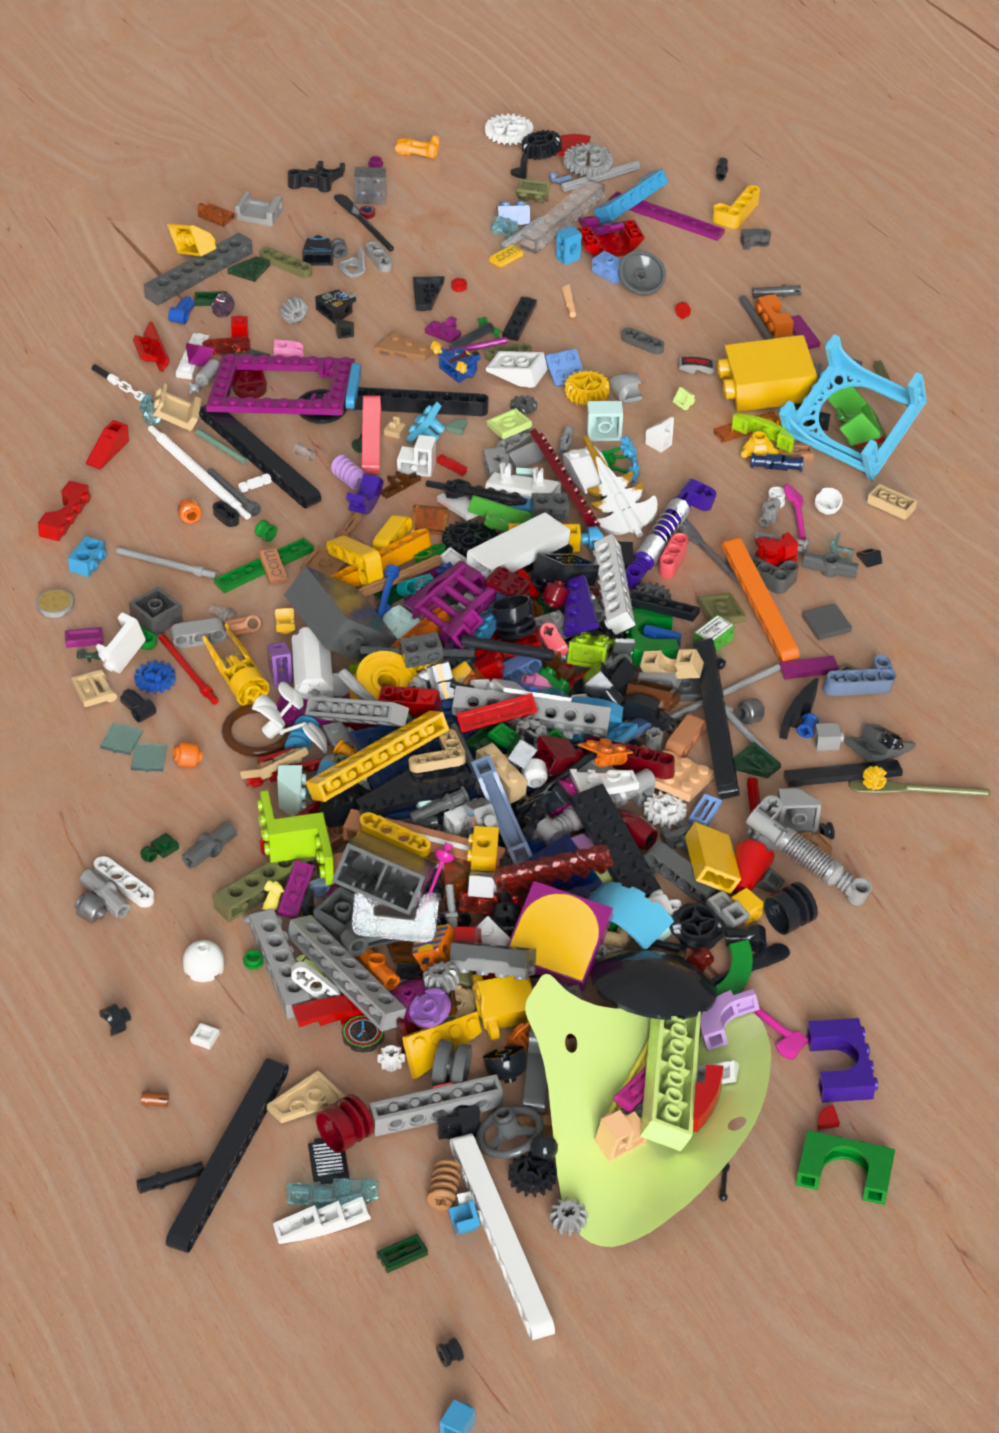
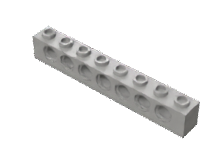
M456 686L452 715L457 716V713L523 695ZM534 697L538 713L525 716L528 719L534 717L536 721L541 720V724L546 725V728L553 730L556 728L559 732L570 731L577 735L590 734L593 737L600 738L603 736L607 737L611 708ZM476 703L478 705L475 707H471L468 704ZM553 714L555 717L549 718L546 715ZM571 716L574 720L569 721L566 717ZM525 717L507 722L514 723L517 726L519 720H523ZM591 719V720H593L594 722H593V723H586L585 720Z
M308 915L290 919L287 932L288 939L380 1031L402 1026L406 1008L314 917Z

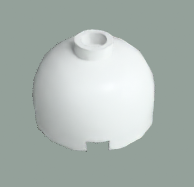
M198 940L191 943L186 948L182 959L184 973H187L192 980L199 982L214 980V976L219 973L221 975L225 967L222 950L216 943L209 940Z

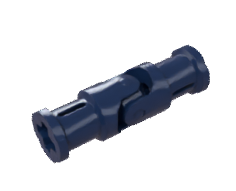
M752 452L750 467L757 466L783 471L791 469L802 472L804 457L792 458L789 455L774 454L759 455Z

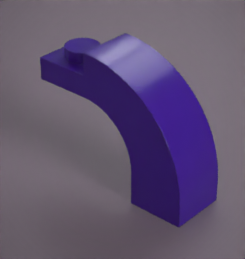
M363 474L357 494L347 492L346 500L350 503L348 510L366 515L371 513L380 497L384 481L380 477Z

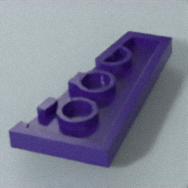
M581 575L568 579L567 589L569 593L565 602L563 634L566 638L600 627L586 577Z

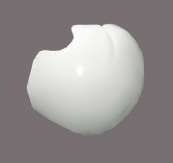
M825 487L816 495L814 504L819 512L831 515L840 509L843 498L838 490Z

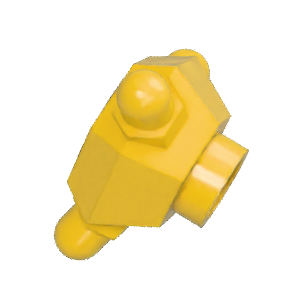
M760 431L754 432L749 437L743 447L744 450L741 452L742 458L751 456L752 452L759 455H779V451L774 448L770 439L766 437L764 432Z

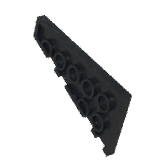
M465 764L421 773L407 770L357 799L356 807L361 815L366 812L381 815L418 805L422 801L443 798L445 793L450 794L460 790L461 786H464L466 791L473 790L476 783Z

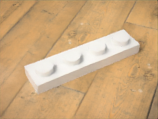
M193 333L189 343L207 347L209 335ZM186 350L176 370V377L193 379L198 366L189 364Z

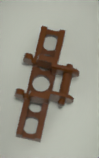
M396 471V475L387 476V481L391 485L382 489L381 495L388 499L421 481V476H417L416 472L407 475Z

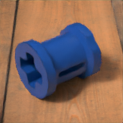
M812 713L803 715L802 723L797 727V733L801 737L810 738L813 736V729L819 723L817 716Z

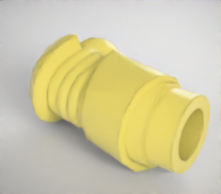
M269 880L264 887L266 891H269V894L263 904L262 911L269 909L277 910L281 893H284L280 883Z

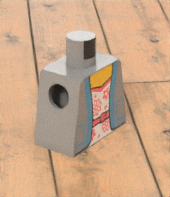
M481 797L463 803L472 834H474V826L499 828L491 802Z

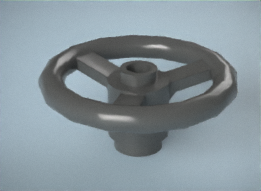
M513 1105L501 1107L491 1113L480 1124L476 1133V1143L483 1154L492 1158L509 1159L518 1157L530 1151L531 1142L534 1137L543 1134V1118L536 1110L527 1106ZM515 1114L531 1117L535 1122V1127L519 1125ZM495 1122L498 1134L487 1145L485 1134L487 1129ZM518 1135L530 1136L524 1144L516 1148L497 1150L505 1140H512Z

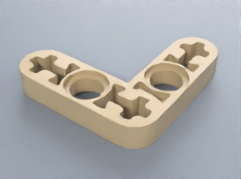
M449 729L439 735V744L442 751L410 757L409 770L414 773H421L465 764V750L456 731Z

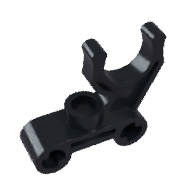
M318 161L316 169H291L288 171V187L291 189H299L301 187L318 188L320 192L331 191V182L343 176L345 163H340L339 168L325 169L323 161Z
M554 781L545 791L531 798L529 796L522 797L515 804V809L519 812L516 815V820L527 839H531L534 836L537 828L534 822L536 819L543 820L547 818L549 813L565 806L569 802L568 799L571 797V794L559 781ZM501 839L500 844L504 848H506L503 840Z

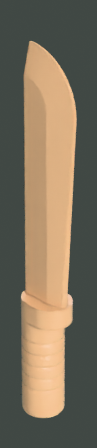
M568 283L562 286V292L570 317H575L576 311L571 286Z

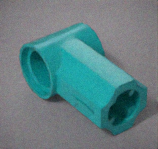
M428 573L408 580H402L397 584V592L402 597L412 596L433 581L434 577Z

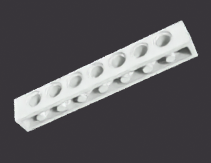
M612 533L594 542L595 550L593 554L596 558L594 562L600 565L597 575L600 578L598 579L601 587L599 591L603 598L601 602L605 608L603 609L606 617L604 621L609 630L612 629L615 635L635 626L621 546Z

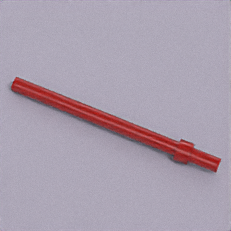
M160 635L159 640L199 687L203 697L208 698L213 705H216L219 700L213 694V689L203 682L166 635Z

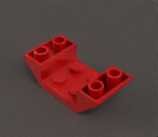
M635 220L622 221L620 223L625 224L623 229L618 233L595 236L590 226L576 228L581 232L583 247L595 257L603 251L616 257L625 256L645 239Z

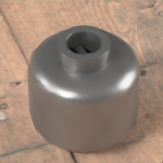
M757 698L741 701L736 709L737 718L744 724L758 723L764 718L765 708Z
M90 892L85 895L81 894L74 906L76 915L90 923H94L97 919L102 920L107 911L104 908L105 901Z

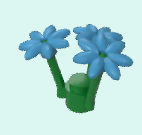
M625 435V438H620L623 443L620 447L603 450L602 454L611 470L623 473L632 471L633 478L631 483H636V476H640L638 472L640 465H637L638 459L636 458L638 456L636 453L637 448L632 445L633 441H629V437ZM620 450L624 451V455L616 456L615 454H612L613 452H617ZM628 458L633 463V467L629 466L628 470L612 466L616 463V459Z

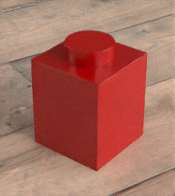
M231 316L232 342H248V316Z

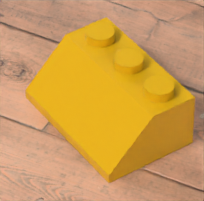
M167 224L178 254L203 256L217 249L215 239L211 233L194 225Z

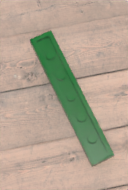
M303 537L277 549L284 566L312 553L314 546ZM260 558L215 578L214 584L223 593H226L265 575Z

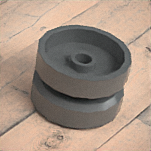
M440 1040L433 1063L432 1087L448 1083L449 1078L450 1083L453 1082V1084L468 1080L472 1057L471 1044L459 1043L454 1053L452 1041Z

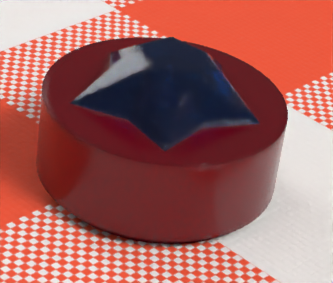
M369 205L362 206L360 214L366 219H371L375 216V208Z

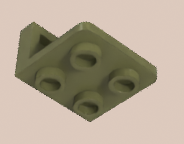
M520 179L519 187L515 190V193L521 201H529L530 199L535 200L537 203H544L549 198L550 182Z

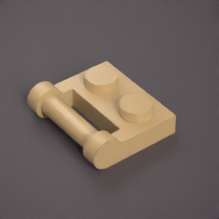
M96 670L71 678L72 685L84 707L104 701L113 702L117 699L115 691L111 690L105 679L106 675L103 670ZM94 681L100 683L104 692H99Z

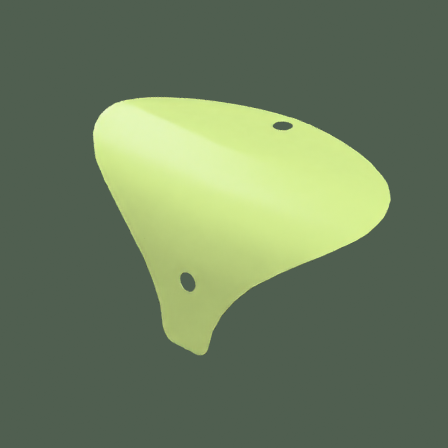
M549 974L541 976L529 995L525 1011L537 1038L546 1072L553 1138L558 1143V1152L555 1158L561 1199L565 1202L567 1196L570 1201L577 1197L579 1204L584 1203L585 1211L588 1212V1218L586 1220L587 1225L585 1228H581L580 1235L590 1243L604 1247H615L634 1241L652 1232L688 1205L720 1173L747 1138L761 1111L769 1083L771 1045L764 1023L754 1012L732 1019L724 1029L728 1045L707 1051L701 1032L697 1066L734 1060L739 1064L736 1082L722 1084L720 1097L713 1113L698 1132H693L692 1137L681 1151L647 1139L646 1143L608 1161L595 1142L600 1126V1116L609 1113V1109L614 1102V1096L620 1091L647 1043L651 1018L639 1016L620 1008L597 1006L581 1000L566 991ZM570 1033L577 1039V1049L573 1053H570L565 1046V1038ZM744 1117L746 1123L742 1128L734 1131L728 1129V1123L732 1119Z

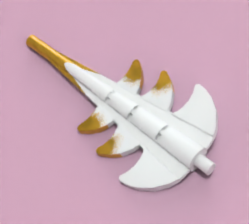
M584 436L582 440L591 455L602 483L599 486L588 488L587 492L597 497L607 496L601 501L592 502L591 507L600 512H613L608 517L597 519L600 523L599 527L609 534L622 535L630 532L635 533L638 538L643 536L641 529L652 522L657 514L658 504L656 496H652L647 501L636 503L642 496L643 482H640L633 488L625 489L632 481L633 472L630 471L623 476L616 477L597 452L590 438Z

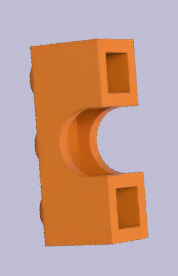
M776 294L758 297L757 304L755 305V311L759 314L774 338L792 335L794 321L788 312L781 313L782 303Z

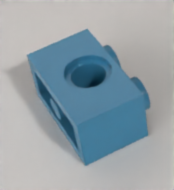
M574 226L557 231L556 258L564 265L580 260L582 235Z

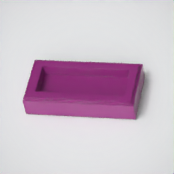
M102 627L66 630V648L104 644Z

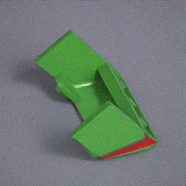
M854 387L841 389L828 398L829 402L838 412L836 414L837 418L841 423L845 422L839 429L848 438L847 441L852 448H865L870 439L877 442V447L882 446L887 436L875 411Z

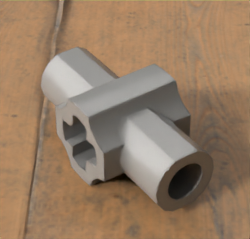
M772 498L769 502H764L762 515L759 519L760 526L768 527L771 523H776L778 510L781 506V501L778 498Z
M652 725V728L646 731L645 746L648 749L661 751L663 731Z

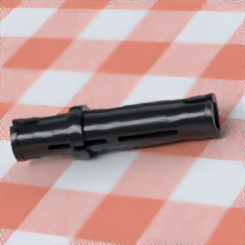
M200 1161L163 1173L160 1171L155 1172V1175L137 1179L138 1192L142 1194L155 1189L162 1190L165 1189V1186L200 1177L204 1170V1165Z

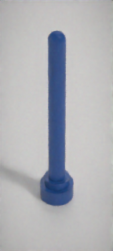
M391 564L387 565L384 571L386 582L377 611L382 620L393 581L398 578L400 572L399 567Z

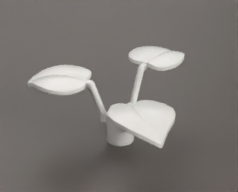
M280 682L278 685L281 695L289 701L281 713L268 696L261 695L255 700L252 709L261 712L270 719L262 727L263 733L268 738L273 739L278 733L283 735L285 732L303 727L305 734L323 753L327 752L326 736L314 723L310 722L307 724L303 722L284 729L285 722L282 716L292 704L298 709L304 705L302 696L293 687L289 686L286 682Z

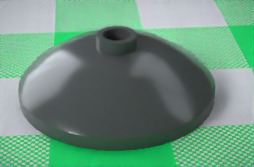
M642 250L630 252L622 259L619 265V277L622 284L635 294H654L660 290L665 282V267L661 260L650 252Z

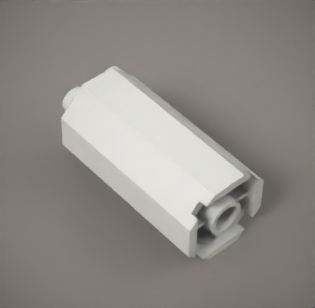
M309 627L301 628L299 634L292 636L294 688L306 700H308L309 696L333 698L331 652L321 644Z

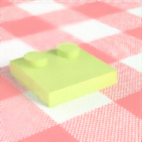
M516 408L486 420L487 427L502 439L533 427L532 421Z

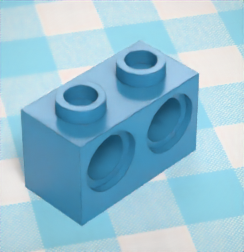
M85 536L68 557L69 571L89 577L97 569L100 562L106 558L105 542Z

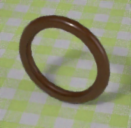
M253 704L239 707L231 712L222 725L223 739L232 750L242 755L255 757L267 756L284 749L285 742L291 732H285L279 741L265 747H249L238 743L232 736V725L244 715L261 713L252 709ZM285 724V729L292 727L293 725Z

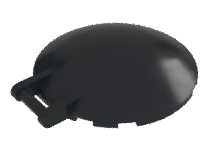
M656 939L645 950L626 949L611 952L599 958L591 970L592 985H596L598 988L597 993L606 1001L611 999L618 1003L617 1007L643 1017L671 1020V1016H681L683 1019L696 1017L698 1012H707L712 1008L717 997V987L710 975L696 964L685 959L688 946L684 943L680 945ZM651 947L677 952L678 955H674L660 950H653L651 949Z

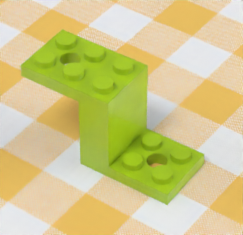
M268 790L260 791V800H257L258 812H261V814H258L259 826L263 827L261 828L262 841H266L264 843L265 855H269L270 862L316 857L317 863L321 864L319 866L320 878H324L326 886L334 885L331 882L334 877L333 854L323 812L274 819Z

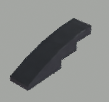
M814 678L806 685L789 706L781 724V739L787 740L790 728H797L802 716L811 713L817 694L818 678Z

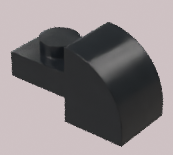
M479 1106L457 1109V1116L437 1119L438 1140L452 1139L470 1133L475 1138L480 1126Z

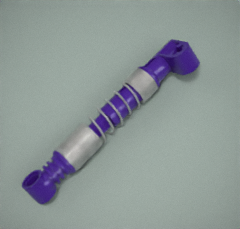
M689 479L678 495L670 500L663 514L660 515V519L656 521L649 535L646 536L635 552L633 562L626 568L625 572L629 589L633 590L636 589L637 585L640 586L641 580L647 571L654 567L667 547L668 539L671 540V535L678 531L690 513L691 506L702 511L712 509L717 495L713 488L697 480Z

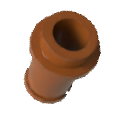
M149 1090L146 1092L142 1091L141 1105H145V1107H148V1105L168 1107V1101L159 1099H169V1093L149 1092Z

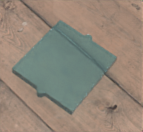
M113 723L100 748L113 751V753L118 752L131 755L143 730L132 728L129 725L124 726Z
M153 743L135 744L131 770L145 772L163 771L167 745Z

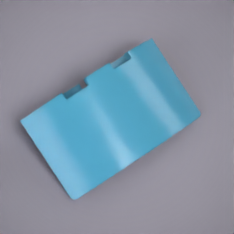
M619 882L602 883L587 898L588 900L613 908L612 922L628 932L644 950L648 949L674 922L658 902L652 903L644 897L645 893L633 886L629 889L622 886Z

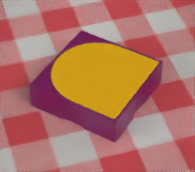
M534 881L507 946L536 949L535 974H549L558 983L584 992L592 967L594 966L596 954L603 944L612 922L613 908Z

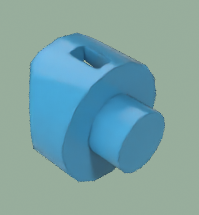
M597 526L586 527V533H581L580 544L587 545L588 551L595 550L594 542L602 539L603 534Z

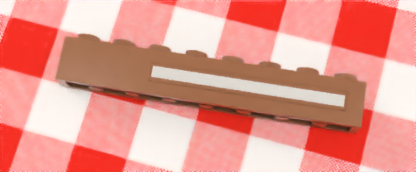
M350 810L343 826V840L351 841L356 837L358 831L362 832L359 825L361 814L358 810ZM385 818L428 838L431 843V851L425 857L435 860L434 863L439 864L440 862L435 856L436 849L443 850L445 842L453 845L450 854L454 855L455 858L452 862L444 863V865L471 872V861H467L468 849H472V846H469L468 838ZM383 828L381 832L385 834L390 833L391 829ZM407 836L398 838L402 842L409 840ZM500 846L497 848V876H500L499 859H503V856H506V848Z

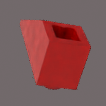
M112 420L103 429L86 461V465L101 470L129 442L128 425Z
M382 686L378 701L394 702L408 707V713L415 717H419L428 711L440 712L442 705L438 689Z

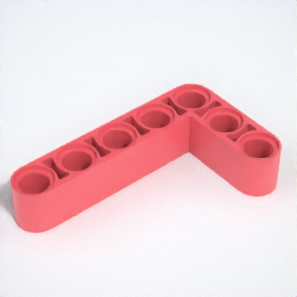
M363 396L362 470L367 474H379L380 396Z

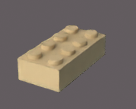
M878 484L868 494V504L904 520L912 514L917 506V500L882 484Z

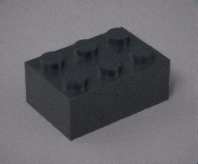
M538 553L533 575L539 577V580L543 582L554 583L555 580L563 582L566 587L568 579L584 575L588 585L595 586L600 565L575 554Z

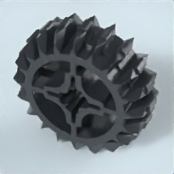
M542 130L527 134L522 140L521 148L523 154H529L528 159L541 160L551 158V156L559 153L562 141L557 132Z

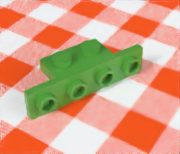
M475 495L472 496L468 507V512L484 517L485 526L504 532L508 531L509 523L522 524L532 519L530 512Z

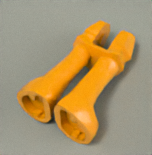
M433 135L430 142H419L412 140V138H399L395 145V151L401 155L406 154L410 156V154H417L436 159L439 149V136Z

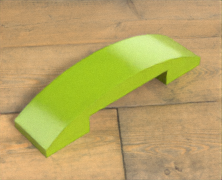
M739 413L733 415L732 429L746 435L750 431L753 433L757 431L764 432L768 439L777 442V448L789 453L793 452L794 437L780 425L754 415Z

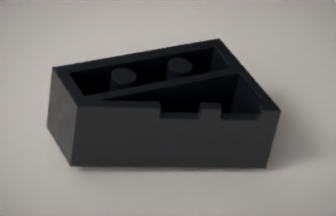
M356 783L325 802L321 801L319 813L323 812L326 826L329 828L344 826L350 810H358L356 800L371 792V790Z

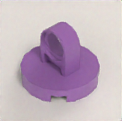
M442 989L425 990L426 994L420 998L418 996L414 998L410 1005L409 1014L412 1017V1021L418 1027L424 1029L433 1028L448 1020L452 1004L450 998Z

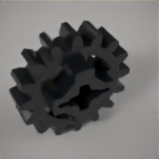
M531 1151L528 1152V1156L522 1154L520 1159L513 1158V1164H509L508 1180L511 1181L510 1186L511 1188L516 1187L517 1193L524 1191L525 1197L532 1193L535 1198L539 1192L544 1196L545 1189L551 1191L552 1184H556L557 1168H554V1161L548 1162L547 1159L535 1157Z

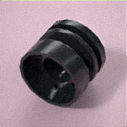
M527 595L508 596L492 604L494 619L498 621L496 629H498L497 633L500 639H520L536 631L537 626L536 622H534V615L530 614L532 612L531 600Z
M794 882L782 890L768 895L763 902L764 911L769 923L782 935H787L800 926L814 921L818 915V907L812 893L801 882Z

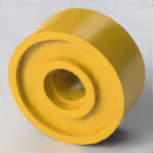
M378 651L366 656L360 662L353 676L378 701L382 686L408 687V683L412 682L413 678L417 676V671L414 667L406 668L401 655L390 651ZM349 688L350 698H351V699H356V700H361V699Z

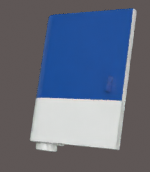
M494 678L487 684V690L519 695L533 693V697L568 702L572 700L569 695L558 688Z

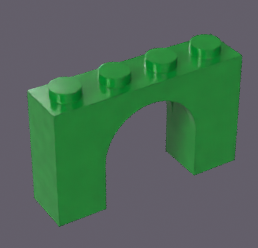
M633 609L635 626L625 630V638L635 639L633 650L629 655L632 658L633 666H640L644 651L661 650L666 657L677 659L679 651L677 639H651L643 636L645 625L672 631L673 617L645 609Z
M807 1130L796 1186L818 1190L822 1170L829 1162L839 1159L849 1160L859 1165L866 1175L863 1200L885 1205L895 1149Z

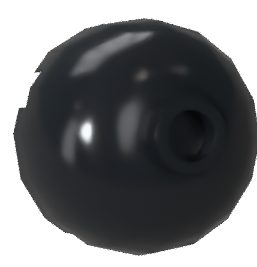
M522 1045L505 1046V1050L498 1052L497 1049H494L484 1054L483 1060L487 1073L490 1076L497 1074L498 1079L504 1080V1083L515 1082L517 1080L516 1077L520 1076L526 1068L527 1056Z

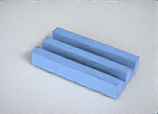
M704 793L689 816L688 823L697 822L708 827L721 807L722 800ZM707 800H710L707 806L704 808L701 815L699 816V818H697L696 816L704 806L705 802ZM711 809V811H710V813L708 814V816L706 817V819L703 820V819L705 818V816L707 815V813L709 812V810Z

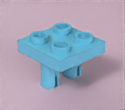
M438 402L432 406L428 405L423 411L424 414H419L415 418V424L408 429L407 441L412 443L419 435L436 437L437 442L440 437L439 435L446 427L435 418L441 408Z

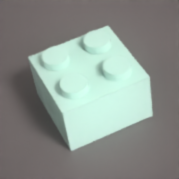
M588 401L586 433L590 440L621 441L623 423L622 401Z

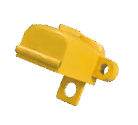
M471 975L475 1006L490 1041L500 1038L498 1028L518 1026L528 1020L525 1005L533 990L529 976H527L526 980L514 979L513 975H508L506 978L498 977L483 980L482 975Z

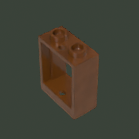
M633 679L627 686L626 695L640 694L652 697L660 701L658 709L669 712L680 701L679 688L639 679Z

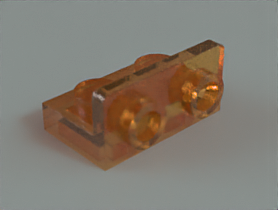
M198 204V217L222 227L235 218L233 212L214 204Z

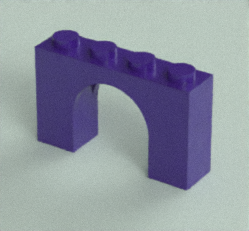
M859 1018L808 1021L806 1036L810 1051H842L852 1057L856 1063L847 1070L820 1072L818 1088L822 1103L873 1099L875 1090H878L877 1077L873 1076L874 1064L873 1060H869V1044L865 1043L864 1026L861 1027Z

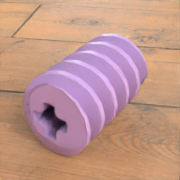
M345 455L337 456L331 465L332 473L352 490L359 489L363 474H367Z

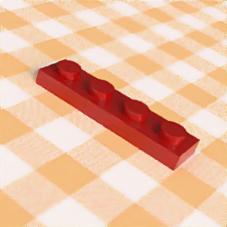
M533 693L457 713L461 733L463 734L538 713Z

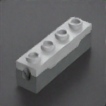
M460 940L450 944V962L452 965H455L459 973H470L471 970L476 971L477 975L495 973V977L506 978L508 975H513L514 979L526 980L527 976L535 975L536 949Z

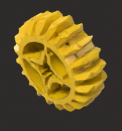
M584 370V372L578 371V373L574 372L568 376L564 391L567 399L575 402L576 405L582 404L584 406L587 405L588 401H606L610 387L607 378L603 374L592 372V370Z

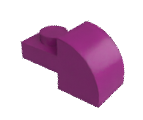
M469 607L457 621L454 619L451 621L447 628V635L460 649H464L465 647L461 646L462 636L475 637L473 632L483 623V619L473 608Z

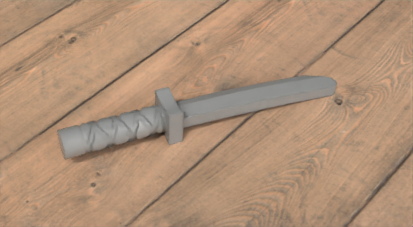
M450 884L445 885L448 904L446 918L455 930V927H458L457 918H459V914L456 912L454 886Z

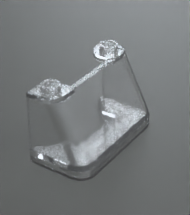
M355 892L351 923L352 930L360 936L429 942L436 934L441 894H424L420 899L419 908H415L410 915H407L384 904H378L377 901Z

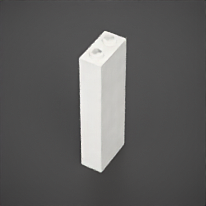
M544 512L468 550L466 564L480 571L485 580L498 566L505 567L513 573L535 562L538 553L550 554L568 545L570 529Z

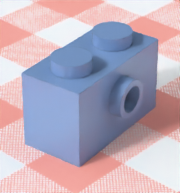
M603 251L592 259V272L617 284L621 282L619 265L622 259Z

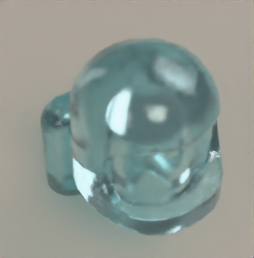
M146 393L141 400L139 409L140 412H143L142 418L144 422L154 426L162 418L154 415L155 408L153 407L154 402L151 399L152 395Z

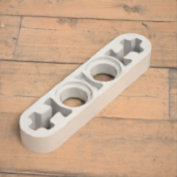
M105 856L96 858L94 861V871L106 882L111 881L119 892L140 907L153 905L155 901L154 891L112 859ZM116 874L122 875L119 879L112 878ZM131 884L136 886L134 889L126 888V886Z

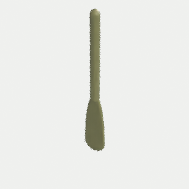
M864 780L850 781L849 783L851 790L862 793H896L906 791L970 796H989L991 794L989 789L906 785L886 781V784L881 789L872 790L863 784Z

